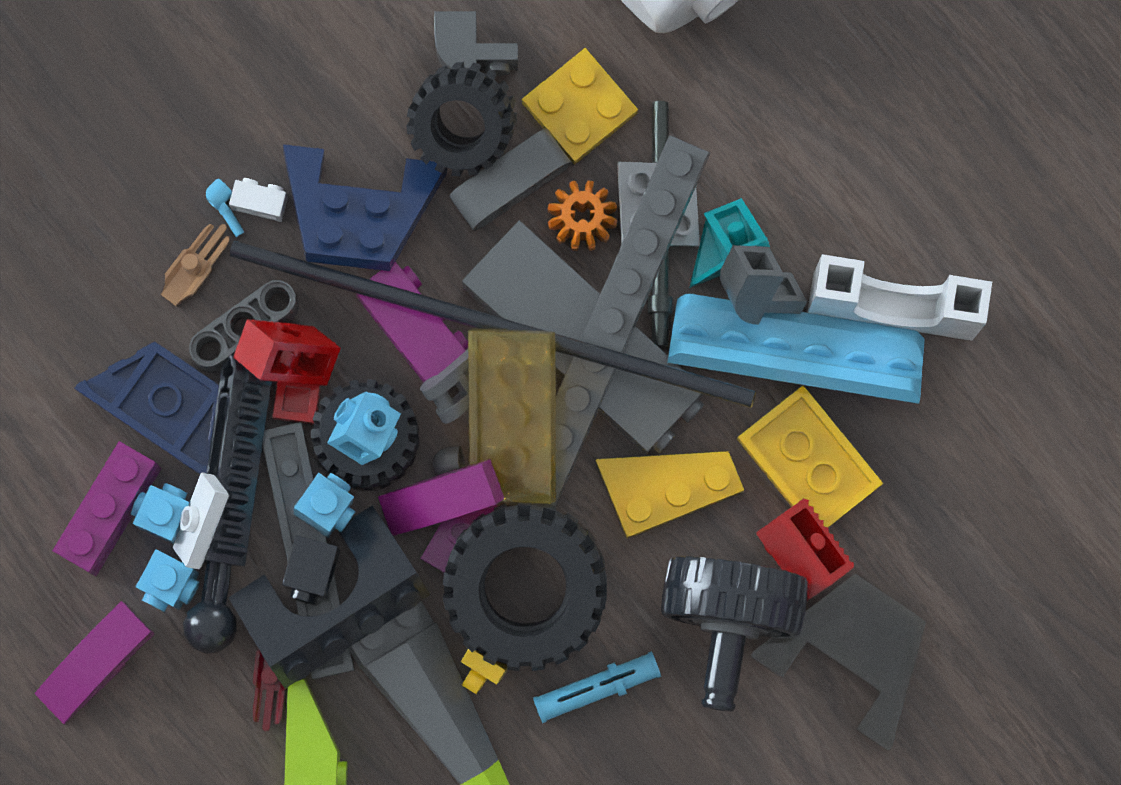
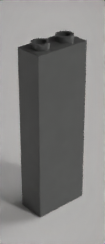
M520 220L462 280L463 289L490 314L577 340H581L600 296L599 292ZM635 326L625 348V354L683 370L677 364L667 363L668 355ZM528 343V348L563 380L573 356ZM616 369L598 413L645 456H648L653 449L661 453L676 436L671 430L682 418L688 423L705 405L700 401L704 394Z

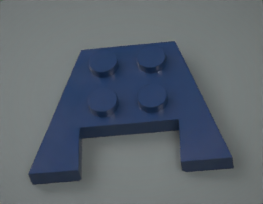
M283 145V154L306 262L390 271L445 178L448 168H445L444 172L440 173L434 170L437 165L434 161H429L426 165L422 160L406 158L401 192L322 184L320 180L324 163V149Z

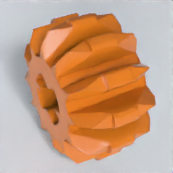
M590 180L585 184V191H579L577 182L571 181L569 183L571 195L558 189L555 192V197L561 204L551 203L548 205V213L557 216L548 221L549 229H562L556 237V241L559 244L572 237L571 250L578 251L580 240H586L589 251L595 250L594 236L606 243L609 241L610 235L605 228L611 229L617 226V219L609 216V214L617 210L616 202L603 203L608 196V190L606 188L600 189L594 195V182ZM577 209L581 213L587 209L590 210V222L581 219L577 223L575 221V210Z

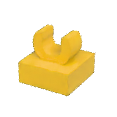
M468 649L461 662L471 668V671L462 686L477 694L487 679L497 685L507 672V664L496 661L495 665H492L483 660L484 655L477 650L471 652Z

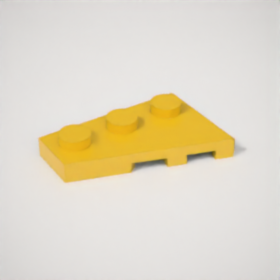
M729 451L595 460L627 539L744 492Z

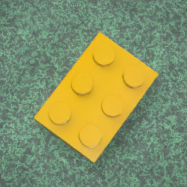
M804 385L737 438L791 507L803 498L809 500V506L814 507V512L819 514V519L823 520L824 526L828 528L883 484Z

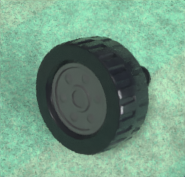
M677 556L670 559L663 586L662 615L674 621L700 626L701 631L712 634L704 681L705 697L701 700L704 708L733 712L735 710L734 698L738 693L746 639L757 640L758 636L794 638L800 635L808 594V581L805 577L781 569L725 559Z

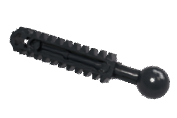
M229 355L221 366L206 474L216 476L229 497L204 559V562L207 563L201 602L187 611L183 621L184 636L189 644L196 650L206 654L224 650L233 642L237 632L236 617L226 605L231 567L245 566L272 384V381L259 380L233 358L234 355Z

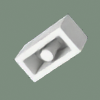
M243 178V181L235 180L229 206L234 211L282 222L288 196L280 186L268 184V187L258 185V182L255 180Z

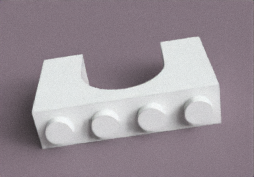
M823 254L813 273L807 313L910 329L921 333L971 341L987 322L992 282L949 275L947 280L938 286L902 285L864 275V261Z

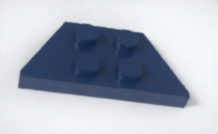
M155 341L138 350L132 357L112 364L108 367V370L88 381L83 380L79 382L74 388L199 475L207 472L219 385Z

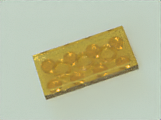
M471 329L468 331L470 465L487 459L491 460L505 498L502 501L552 504L556 501L555 332Z

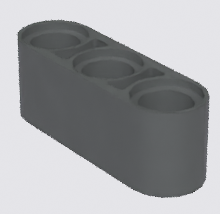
M543 129L500 157V159H497L493 166L487 170L484 168L478 174L462 183L449 197L472 230L476 231L559 176L572 162L550 131Z
M272 280L197 332L189 345L190 355L197 366L208 373L221 371L223 362L229 355L235 354L241 336L234 333V326L241 318L249 317L253 320L280 323L292 321L299 310V301L293 288L287 282ZM277 293L288 295L290 301L284 310L275 312L268 308L269 299ZM208 342H216L221 345L219 356L212 361H205L200 358L201 348Z

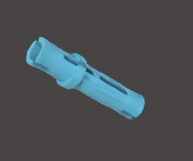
M652 651L617 666L613 662L607 665L608 669L572 682L539 697H533L542 723L618 693L620 697L627 694L626 689L656 677H662ZM632 672H635V673L632 674V675H629V676H626V677H624V678H621L622 676H625V675H627V674H630V673H632ZM615 680V681H613V682H611V683H609V684H606V685L601 686V685L604 684V683H607V682H609V681ZM591 688H594V689L591 690V691H588V692H586V693L580 694V695L575 696V697H573V698H570V699H568V700L559 702V701H561V700H563V699H566V698L571 697V696H573V695H576V694H579V693L584 692V691H586V690H589V689H591Z

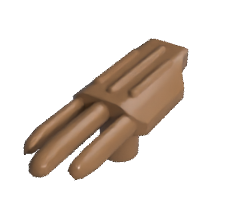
M209 224L202 230L189 249H184L165 273L162 297L178 307L181 302L197 292L212 272L213 264L230 241L229 236H226L210 258L205 260L227 230L225 224L219 226L199 254L195 252L214 228L212 224Z

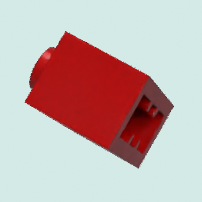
M247 319L233 358L259 380L327 386L341 348L314 326Z

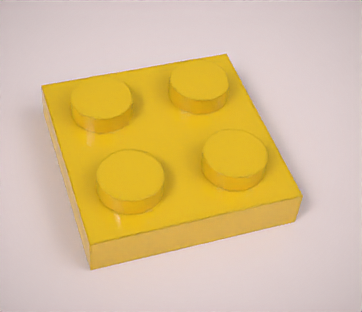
M586 48L522 98V104L544 129L550 131L574 165L638 114L637 107Z

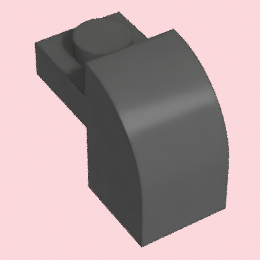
M434 11L435 46L437 57L442 67L447 65L448 69H451L454 63L464 62V67L470 68L472 63L481 65L480 70H485V74L491 69L497 73V76L508 75L510 70H518V43L477 44L476 11Z
M732 246L721 268L720 280L739 318L747 323L759 325L764 313L801 314L807 300L793 274L782 272L770 247Z

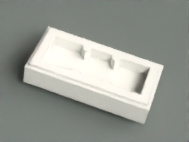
M200 474L189 506L183 509L180 517V530L173 549L188 568L200 569L202 567L229 497L216 476L212 474Z

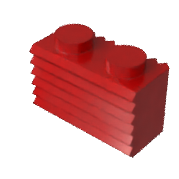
M803 498L756 532L766 551L774 558L782 570L801 575L807 579V601L854 568V562L849 561V555L844 554V548L839 547V541L834 540V534L829 533V528L824 526V521L819 519V514L814 512L813 506H809V500Z

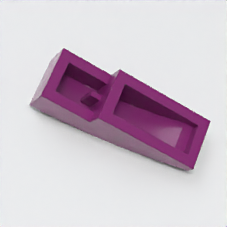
M490 459L378 496L392 536L496 505L505 499Z
M121 601L71 651L34 694L63 724H66L126 666L125 663L155 633L126 603Z

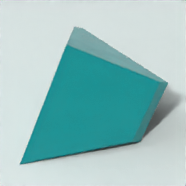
M742 198L703 213L705 223L689 288L719 277L721 268L733 245L770 247L767 237Z

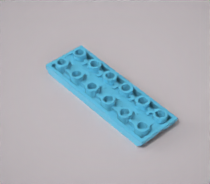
M685 294L677 298L667 363L919 404L925 339L915 330L801 312V314L764 313L759 325L750 324L739 318L730 300Z

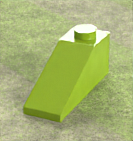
M305 677L288 687L284 785H347V761H340L339 749Z

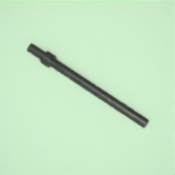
M666 101L652 102V163H658L669 137V103ZM669 250L653 284L652 296H648V315H652V342L659 348L669 347V315L673 314V297L669 296Z

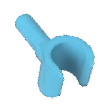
M216 179L207 188L206 199L224 217L235 237H238L245 232L232 210L225 204L231 198L232 191L220 179Z

